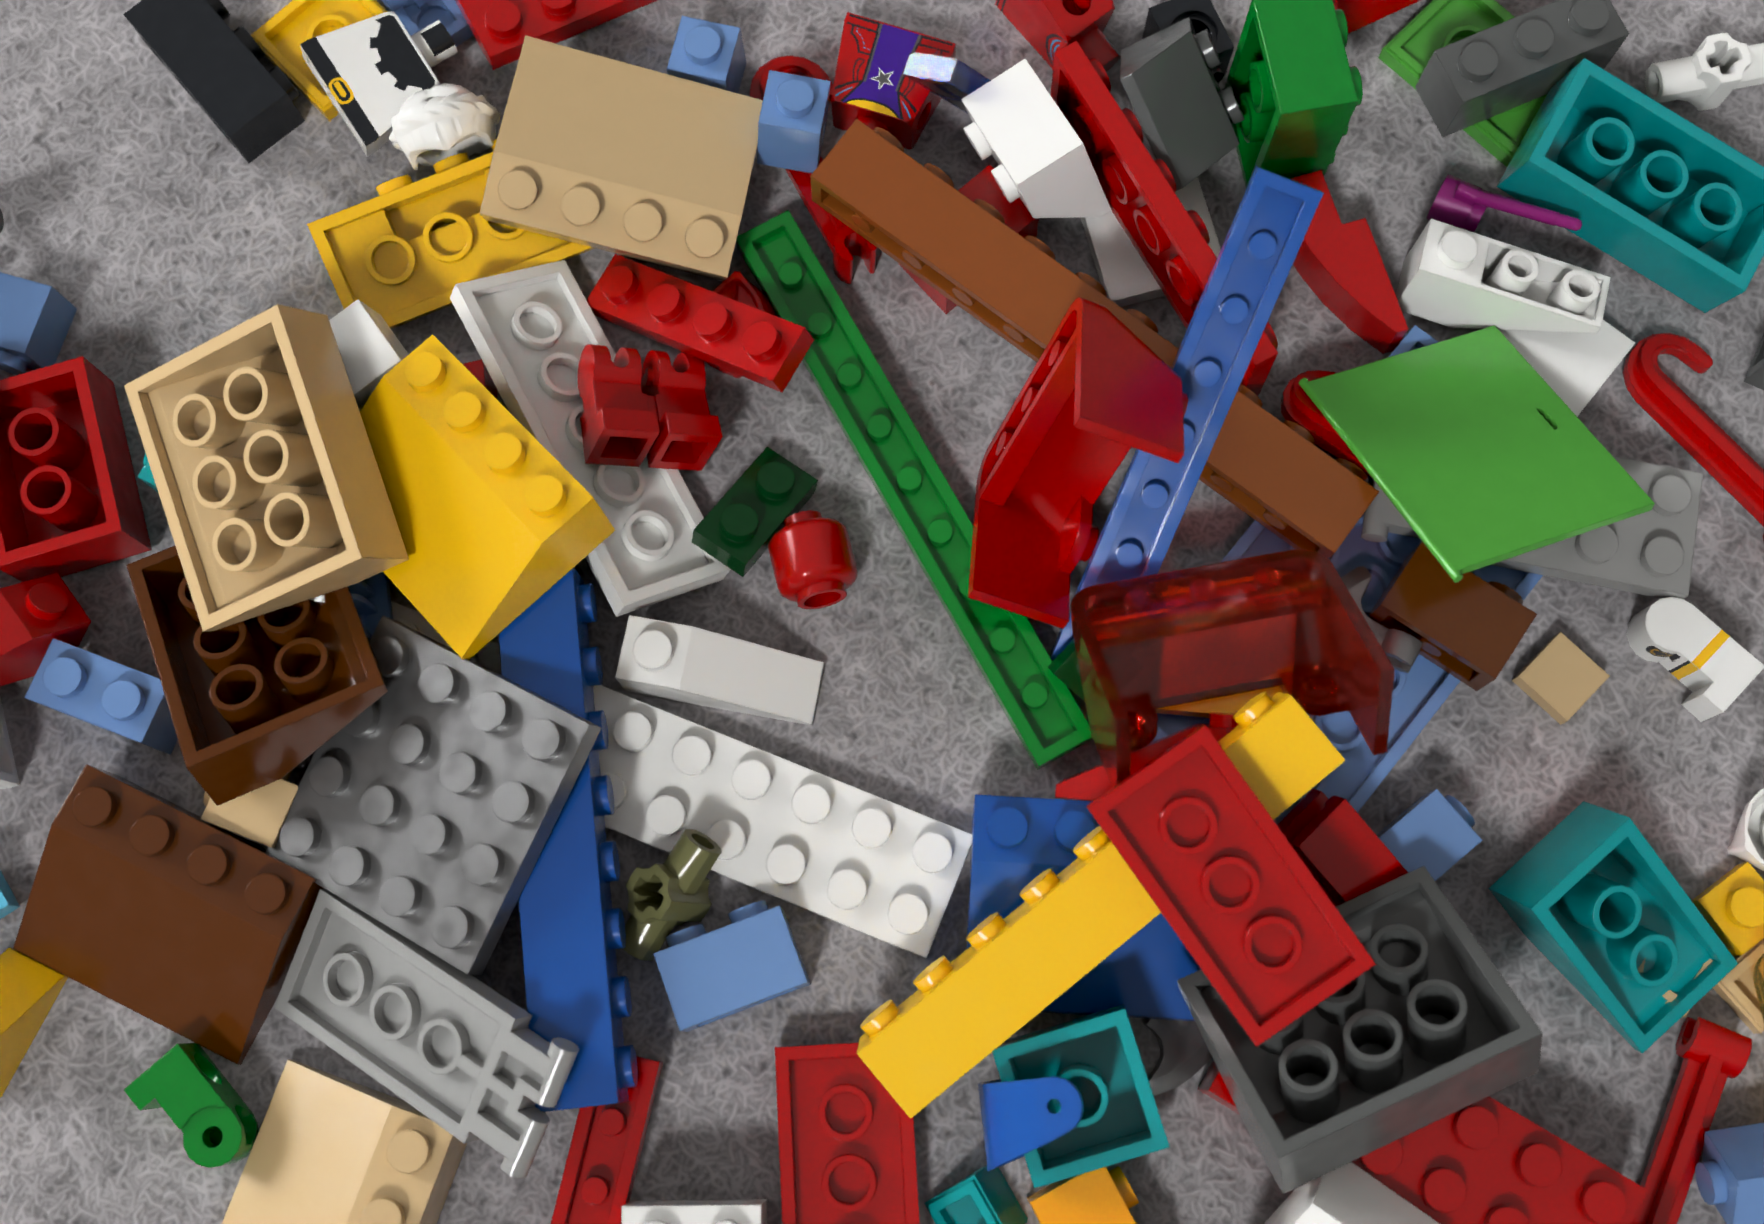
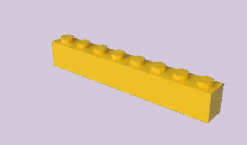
M1262 692L1248 701L1233 716L1238 726L1218 741L1273 820L1346 761L1292 695L1282 692L1276 693L1272 698L1266 692ZM1100 826L1087 834L1073 848L1072 851L1078 857L1057 875L1049 868L1035 877L1019 893L1025 902L1004 919L998 912L987 917L966 937L967 941L971 944L967 950L951 963L945 956L935 960L913 981V984L918 988L915 993L898 1007L891 999L874 1010L860 1025L865 1034L859 1038L857 1055L910 1119L1161 913Z

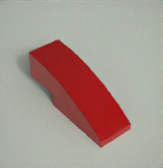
M1321 170L1291 178V180L1323 192V196L1293 262L1294 267L1322 303L1352 332L1382 354L1394 351L1409 328L1366 218L1345 224L1341 223Z

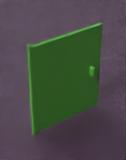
M1495 325L1316 380L1308 381L1307 378H1302L1299 381L1301 388L1455 583L1463 579L1462 574L1652 510L1655 504Z

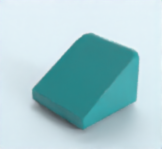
M987 1165L924 1203L935 1224H1026L1028 1221L1026 1214L1000 1169L997 1168L988 1172Z

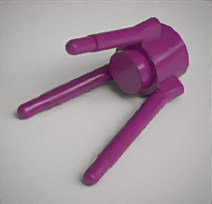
M1448 174L1426 217L1429 221L1434 219L1475 232L1486 208L1489 207L1573 231L1580 230L1582 227V221L1578 218L1521 202L1515 198L1482 190L1481 187L1451 174Z

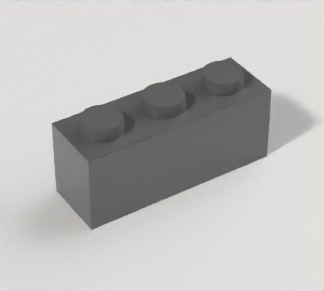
M1556 0L1435 50L1415 88L1442 137H1445L1548 94L1550 88L1584 58L1605 69L1629 35V32L1610 0Z

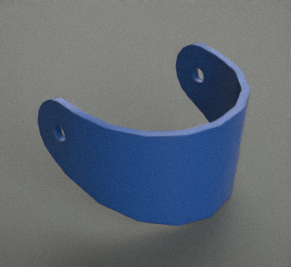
M1057 1076L1001 1082V1079L978 1084L988 1172L1024 1157V1154L1056 1140L1077 1127L1083 1115L1084 1104L1082 1095L1075 1084L1066 1078ZM1052 1099H1057L1061 1103V1109L1058 1113H1054L1049 1109V1102Z

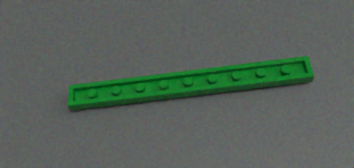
M787 210L737 236V248L761 290L770 301L777 316L805 327L814 338L812 345L802 360L1037 770L1093 740L1095 733L1067 685L1048 668L1053 661L1027 617L968 598L973 524L790 211Z

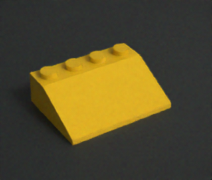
M433 334L382 377L360 411L409 560L383 572L462 660H470L615 531L594 497Z

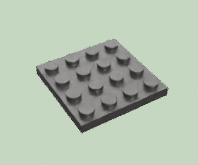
M382 616L369 642L388 692L315 751L298 786L296 796L280 831L275 849L268 847L266 853L316 878V884L465 974L482 975L601 731V727L471 659L462 660L454 650L407 625Z

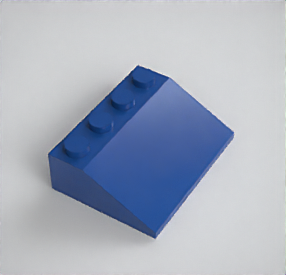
M975 795L972 814L967 936L977 925L993 913L998 912L1004 919L1025 902L1019 893L1039 874L1051 868L1057 875L1078 858L1072 851L1073 848L1087 834L1100 826L1086 807L1093 801ZM1160 913L1041 1012L1090 1015L1124 1004L1129 1018L1194 1021L1180 992L1177 980L1201 970V968L1163 914ZM968 941L966 950L971 946V944Z

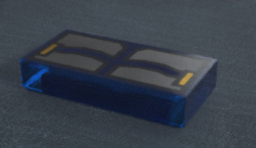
M918 52L909 54L903 72L904 76L967 114L968 112L961 99L991 81L956 58Z

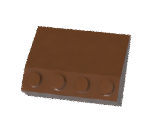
M176 546L126 565L186 768L217 806L282 779L388 692L349 586L215 631L203 632Z
M86 764L52 822L13 949L231 1062L241 1065L281 991L318 893L323 887L316 884V878L266 853V849L226 829L200 820V816L116 774Z

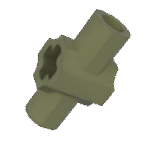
M685 829L663 864H654L650 868L637 867L625 885L629 896L627 910L631 913L625 923L626 945L623 949L627 953L640 960L653 961V953L660 950L666 937L675 925H683L686 922H701L712 905L708 894L710 880L706 876L722 852L721 848L711 838L697 830Z

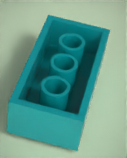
M1586 58L1580 61L1550 88L1497 185V188L1521 202L1580 219L1582 221L1580 230H1567L1704 313L1745 292L1764 256V166Z

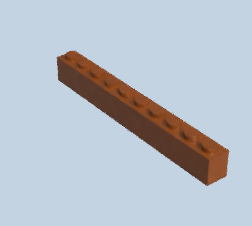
M856 119L811 174L813 202L1035 362H1038L1071 304L1076 298L1081 297L1107 307L1171 368L1179 348L1158 334L1156 324L1149 317L1135 309H1128L1126 311L1106 297V290L1096 279L1083 272L1072 273L1055 260V254L1044 242L1030 235L1023 238L1005 225L1003 216L992 205L981 199H976L973 202L954 188L953 181L943 170L930 163H925L922 166L904 153L902 144L885 129L876 127L872 130ZM1240 384L1199 480L1320 566L1337 551L1379 491L1367 483V475L1357 465L1346 459L1337 458L1335 460L1314 445V437L1305 428L1292 421L1285 420L1281 422L1262 408V401L1253 391Z

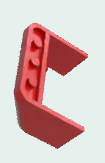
M1081 297L1076 298L1071 304L988 446L976 483L968 598L1062 629L1069 622L1070 574L1079 561L1086 562L1091 557L1098 540V526L1092 524L1093 505L1131 447L1175 463H1179L1185 454L1183 418L1187 410L1188 395L1182 392L1181 377L1103 305Z

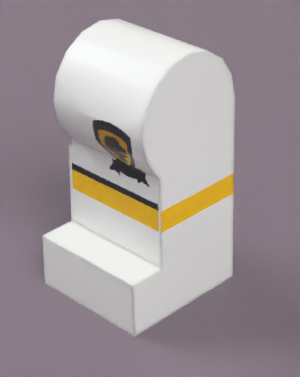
M1667 597L1659 599L1634 615L1627 626L1626 636L1629 646L1635 654L1646 661L1659 662L1692 691L1681 705L1700 722L1723 713L1764 669V665L1693 604L1682 598Z

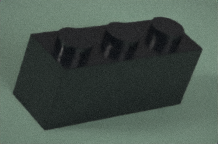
M142 0L123 14L151 51L248 163L252 162L305 121L292 102L300 96L295 86L277 65L270 71L264 68L258 61L265 56L264 52L242 25L232 31L224 22L230 14L220 0Z

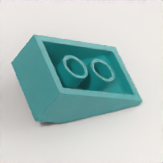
M1585 801L1488 888L1533 945L1635 1050L1642 1054L1738 965V962L1631 818ZM1645 959L1644 970L1639 974L1638 968ZM1712 959L1713 961L1695 978L1703 964ZM1669 990L1678 995L1672 1002L1665 1004L1667 1000L1662 997Z

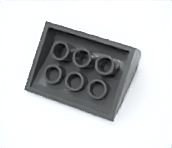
M1425 866L1336 906V909L1376 965L1257 1047L1202 969L1177 980L1180 992L1237 1110L1283 1194L1539 1072L1543 1033Z

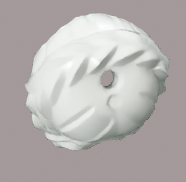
M444 83L430 89L415 92L405 100L399 113L391 119L392 132L389 139L393 147L404 152L413 169L418 170V163L425 166H433L435 163L456 154L467 153L468 156H471L474 153L479 154L492 147L496 139V125L500 122L499 112L496 107L486 101L483 95L476 96L460 85Z

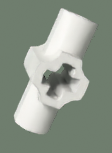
M1728 33L1707 36L1692 56L1652 63L1645 74L1647 96L1658 103L1679 99L1693 104L1698 111L1717 108L1733 89L1764 84V43L1747 46L1746 43L1732 39Z

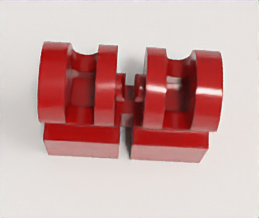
M587 344L582 351L578 367V390L583 401L584 410L580 422L585 464L640 467L647 455L649 468L702 471L723 437L718 416L710 415L705 393L706 372L703 360L687 353H679L672 366L667 352L651 350L647 353L642 367L640 354L635 348L621 347L617 351L613 363L609 349L606 346Z

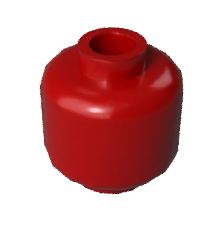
M815 510L802 511L787 517L784 521L785 527L777 531L768 543V550L780 595L790 601L797 602L798 607L802 609H820L840 602L847 596L846 589L857 578V567L847 528L835 519L823 518L821 513Z

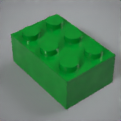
M1333 0L1251 1L1225 84V88L1230 85L1232 86L1245 117L1244 121L1236 124L1240 143L1236 146L1246 189L1256 166L1289 179L1319 170L1322 171L1324 176L1329 164H1333L1335 160V151L1342 136H1345L1348 132V123L1355 107L1361 104L1363 95L1361 75L1356 66L1349 67L1345 51L1348 40L1346 17L1342 9L1335 10Z

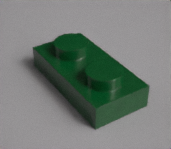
M766 447L693 531L692 543L744 577L768 549V543L773 535L785 527V519L798 513L812 497L818 480L769 447Z

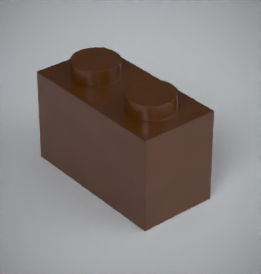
M1421 542L1406 557L1368 617L1388 629H1397L1417 638L1423 643L1419 653L1421 656L1478 691L1497 678L1537 614L1522 605L1523 599L1516 591L1502 583L1495 581L1487 583L1472 572L1462 574L1463 579L1455 583L1426 545Z

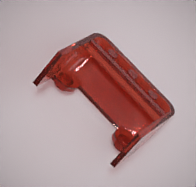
M1293 549L1103 583L1081 590L1072 599V632L1090 731L1111 788L1131 775L1130 751L1147 746L1156 737L1158 732V716L1155 709L1280 686L1283 693L1292 695L1307 714L1323 716L1349 711L1372 754L1387 753L1395 669L1334 565L1327 557L1311 550Z

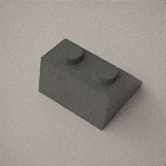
M1190 17L1121 50L1120 81L1155 158L1162 159L1170 169L1176 183V191L1184 188L1240 144L1236 124L1245 120L1232 86L1230 85L1221 90L1212 68L1220 65L1221 61L1208 30L1205 29L1196 34Z

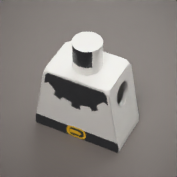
M394 11L373 16L308 39L300 44L303 59L367 157L375 153L390 140L389 136L392 132L391 119L399 113L407 98L415 92L440 85L431 68L458 53L450 34L439 20L410 36Z

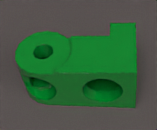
M176 1044L124 1089L125 1093L140 1111L161 1107L165 1110L176 1126L183 1132L184 1149L188 1157L197 1165L208 1168L238 1162L250 1154L259 1132L258 1122L252 1111L199 1044Z

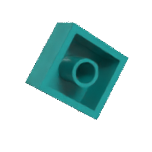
M1124 1004L1006 1040L992 1051L1001 1082L1057 1076L1066 1078L1075 1084L1082 1095L1084 1109L1077 1127L1056 1140L1024 1154L1034 1188L1170 1147ZM1052 1099L1049 1102V1109L1054 1113H1058L1061 1109V1103L1057 1099Z

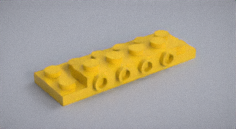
M497 139L494 140V145L491 147L492 151H494ZM493 152L472 160L469 159L467 153L450 156L433 165L436 172L434 175L416 182L412 181L410 175L391 179L376 187L379 196L307 224L343 308H347L359 299L378 312L390 329L453 305L450 296L457 283L567 260L595 248L485 220L480 215V209Z

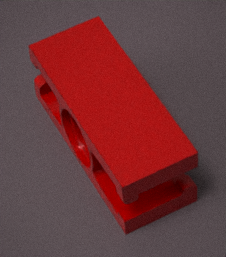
M1312 789L1277 825L1335 907L1408 873L1345 798L1332 796L1328 799L1322 791Z

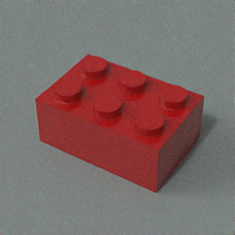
M83 356L0 380V570L21 582L54 573L64 577L151 551L152 548L114 382Z

